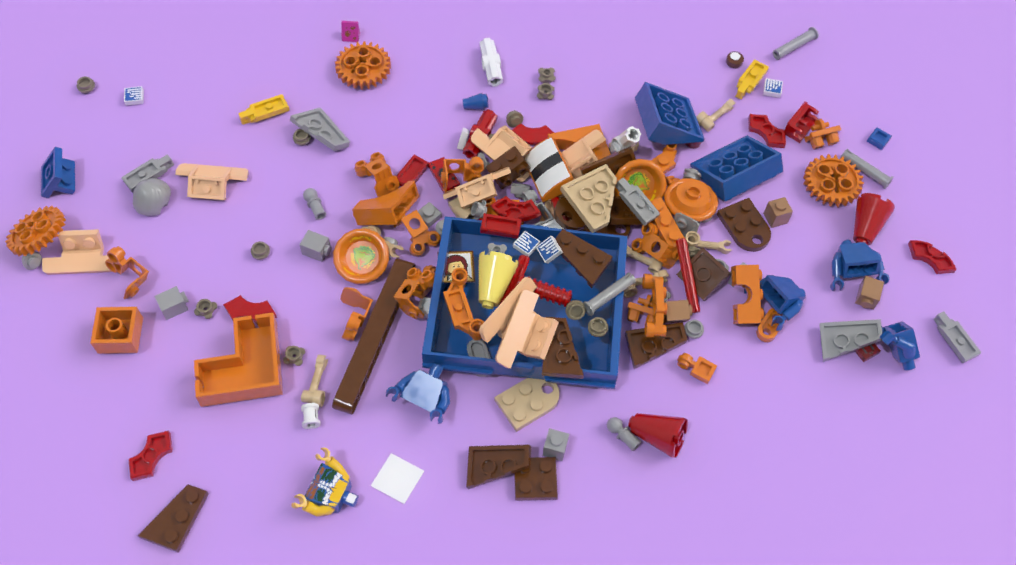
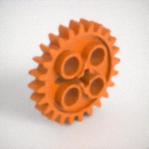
M364 41L360 45L359 42H356V46L350 44V48L344 47L345 52L340 51V56H336V74H338L339 79H342V83L347 82L348 87L352 84L354 89L360 86L361 90L364 86H367L368 89H370V85L377 87L376 82L382 84V79H387V74H390V57H388V52H384L383 47L379 49V44L373 46L372 42H370L369 45H366Z
M827 154L826 158L820 155L819 159L815 157L813 162H809L804 172L803 179L805 181L803 184L808 185L806 191H812L810 196H817L816 201L822 199L823 205L829 202L830 207L833 203L839 207L841 203L846 206L848 202L853 203L854 199L858 198L863 189V176L859 175L861 170H855L856 164L850 165L851 160L845 162L843 156L841 159H838L836 154L833 158Z
M52 205L49 208L45 206L43 209L39 207L36 212L32 210L30 215L26 214L24 219H19V223L13 225L14 229L9 230L11 234L6 236L8 239L5 241L7 243L6 246L14 255L17 254L18 256L22 254L26 256L28 253L33 255L35 250L40 252L41 247L46 248L47 243L54 242L52 240L54 237H59L57 233L63 231L61 227L66 225L64 223L66 221L65 215L60 209L54 208Z

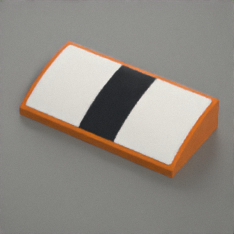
M553 136L537 144L523 157L531 167L529 173L542 202L563 194L560 191L561 186L574 180Z

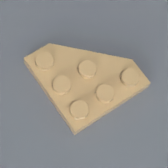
M606 164L562 185L560 191L592 233L607 226L610 220L617 177Z

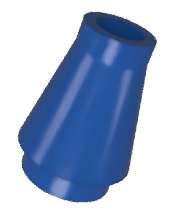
M479 93L463 99L464 109L485 110V108H489L487 94Z

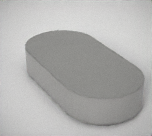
M473 339L468 343V356L491 359L486 343L483 340L476 341ZM475 374V375H477V376H479V377L488 376V375H482V374Z

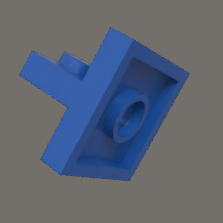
M54 147L41 166V197L49 198L54 190L72 195L75 192V161L62 158V148Z

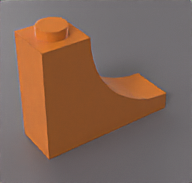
M595 124L548 134V138L553 136L559 150H566L594 130H599L602 134L603 132L600 125ZM606 140L592 149L598 160L611 155Z
M408 181L402 187L389 194L360 200L352 209L357 225H396L420 197L415 181Z

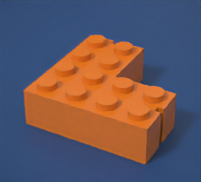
M274 313L255 315L259 328H255L251 316L233 318L235 354L194 360L195 396L201 407L283 395L278 328Z

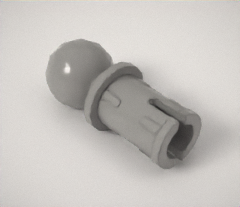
M313 188L306 189L303 197L307 201V206L311 208L316 220L325 218L326 212L321 205V199L318 198L317 191Z
M613 417L607 421V429L611 433H618L617 439L622 440L632 451L641 444V441L629 431L628 426L623 428L622 421L619 418Z

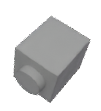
M310 230L307 231L300 243L302 255L321 262L330 254L332 248L329 237Z
M177 286L155 296L166 320L188 311L185 303L189 301L184 291L180 293Z
M549 428L542 456L556 457V460L563 461L569 434Z

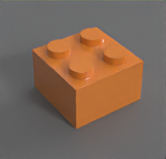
M137 307L96 308L90 343L98 354L138 353L143 316Z

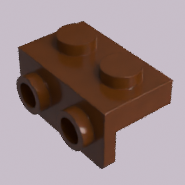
M513 146L486 166L489 173L506 167L510 168L511 173L494 179L501 189L511 185L513 181L525 175L531 169L516 146Z
M620 196L613 197L609 220L610 225H643Z

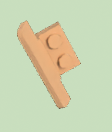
M506 125L499 128L492 138H489L479 128L471 136V142L493 161L513 146H516L523 157L532 149L530 145ZM529 171L516 180L524 182L530 176Z
M599 130L592 131L561 153L573 179L582 176L581 167L598 160L592 149L606 140Z
M183 163L177 167L175 175L188 176L187 197L226 200L227 181L229 179L247 181L249 172L246 168Z
M509 167L462 184L444 193L443 198L447 199L457 195L461 208L465 209L472 206L476 201L482 202L483 200L498 196L493 180L511 173Z
M99 229L59 232L58 238L63 249L61 257L42 258V270L48 275L112 272L105 265L108 256L103 255L104 246Z
M524 277L481 325L479 333L483 341L488 343L496 333L499 337L503 338L520 293L525 290L533 292L537 288L531 278Z
M525 290L519 295L495 356L496 362L506 368L511 369L517 352L526 357L545 360L559 322L555 319L539 317L532 313L539 294Z

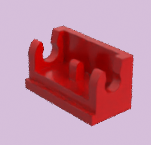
M805 101L787 123L785 135L800 143L811 130V126L815 125V121L818 119L815 115L819 111Z

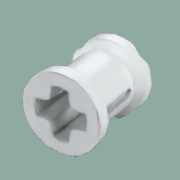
M306 403L301 406L304 418L302 427L304 429L320 427L321 422L318 420L319 404Z

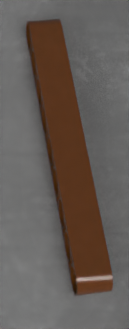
M399 258L395 259L336 392L332 404L333 409L351 415L355 412L399 310V303L395 300L394 295L404 280L407 279L408 270L415 268V263ZM405 287V288L403 289V291H402L403 294L406 293V291H407L406 288H407V287Z

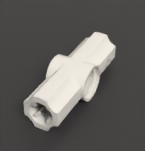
M484 38L480 42L483 71L486 72L488 85L497 87L503 83L500 56L496 52L494 40Z
M632 126L620 135L612 138L608 147L610 153L614 154L625 148L635 146L640 140V130Z

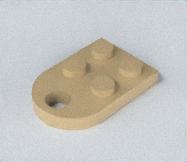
M526 378L495 396L494 401L517 432L551 412L556 407L559 400V388L553 382H545L543 379ZM550 386L553 391L547 394L542 391V388Z

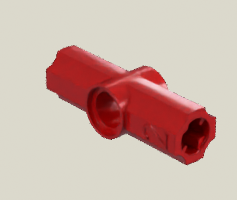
M484 110L477 124L472 126L469 139L463 149V154L467 158L477 157L481 152L471 142V136L477 128L487 136L491 134L498 116L494 111Z

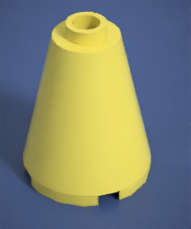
M484 251L479 255V303L482 304L483 308L493 309L499 305L518 267V261L513 262L511 256L495 251H490V255H484Z

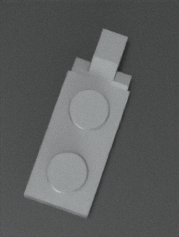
M168 154L160 159L154 160L152 158L124 175L122 180L130 191L134 193V189L139 182L160 177L174 163Z
M624 177L617 182L615 186L619 191L621 199L644 226L660 215L659 211L637 185H630Z
M944 311L937 314L934 321L938 326L940 334L962 363L981 354L979 348L958 321L950 320Z

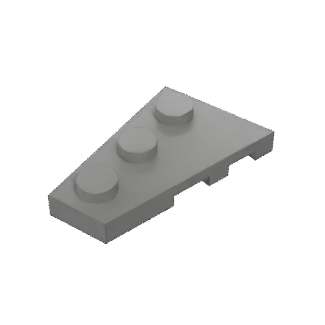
M321 107L291 115L290 121L333 151L349 147L350 141Z
M881 319L825 322L819 324L823 362L882 341L879 337L882 334Z

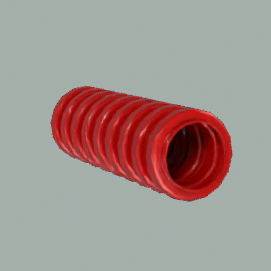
M522 274L519 277L517 285L521 282L525 275ZM533 279L537 286L533 292L539 294L541 300L545 298L547 302L551 300L553 304L557 302L559 306L563 304L566 308V305L572 298L573 293L571 290L566 291L565 288L560 289L559 286L556 288L553 284L550 286L547 282L543 284L541 280L537 282V279Z

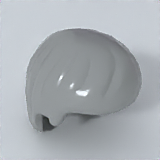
M157 178L142 180L134 189V209L139 214L145 216L159 215L163 206L168 205L171 195L170 187L166 182Z

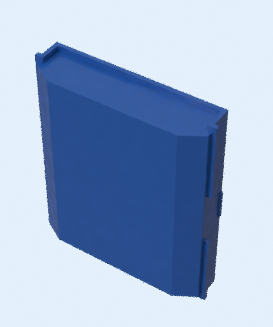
M445 216L422 349V368L430 369L434 362L444 367L443 370L482 375L498 374L543 379L545 382L615 389L619 367L624 291L594 311V315L589 316L585 312V315L579 320L570 319L566 315L563 304L559 306L557 302L553 304L551 300L547 302L545 298L541 300L538 297L533 311L541 317L566 318L573 339L572 342L579 358L578 361L584 374L583 379L542 376L543 359L526 357L518 352L511 369L496 362L495 356L502 338L497 333L486 343L491 359L468 356L467 345L473 339L460 329H454L443 292L447 291L451 284L444 283L449 251H473L475 282H466L464 292L473 319H481L484 322L497 307L486 309L479 303L480 253L485 251L484 255L488 254V245L494 243L495 245H506L507 250L505 254L511 256L513 262L518 261L520 255L523 254L513 248V243L517 240L516 238L480 233L482 220ZM523 224L520 227L519 237L526 231L538 239L541 244L550 236L556 238L562 229ZM564 229L613 256L612 261L592 289L587 284V281L582 276H579L576 273V269L569 262H566L561 255L547 264L537 249L529 256V264L524 274L525 277L529 276L532 280L534 278L537 279V282L541 280L543 284L547 282L550 286L553 284L556 288L559 286L560 289L571 290L573 293L571 301L588 302L625 276L628 236ZM600 317L607 322L608 331L604 336L594 337L589 333L588 323L593 318Z

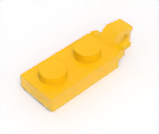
M754 59L738 80L736 86L738 90L735 97L742 99L746 92L749 94L753 92L767 73L769 66Z
M283 94L250 104L249 108L238 114L243 125L258 122L290 110Z

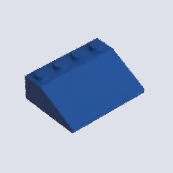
M648 82L643 84L635 96V101L648 140L663 145L695 143L705 140L688 97Z
M748 135L690 163L691 168L696 169L701 174V180L713 189L717 197L724 201L730 200L783 172L782 153Z

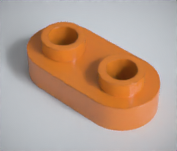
M774 308L769 309L756 331L757 337L763 342L773 341L779 332L776 331L779 323L771 326L774 316H782Z

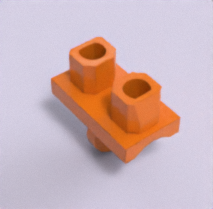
M817 119L815 125L811 126V130L814 132L804 137L805 142H810L813 149L823 147L824 142L822 138L825 137L828 145L836 144L840 141L838 132L841 131V127L838 125L826 128L829 127V122L824 123L822 119Z
M648 294L646 299L638 298L637 303L644 306L632 302L628 303V321L637 323L641 314L647 316L645 323L653 322V309L648 307H652V301H650L652 295Z

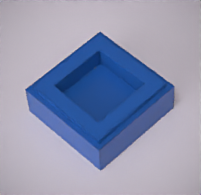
M876 127L866 142L883 150L892 135Z

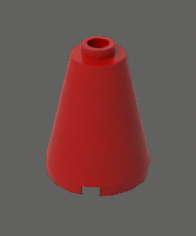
M861 194L856 204L853 240L856 243L864 242L867 245H871L894 212V203L889 199L886 201L882 200L881 195Z
M636 413L635 416H631L628 427L631 428L630 431L634 435L674 458L678 456L683 446L684 440L682 438L683 434L687 433L688 419Z

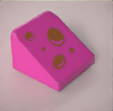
M341 21L342 41H359V22Z

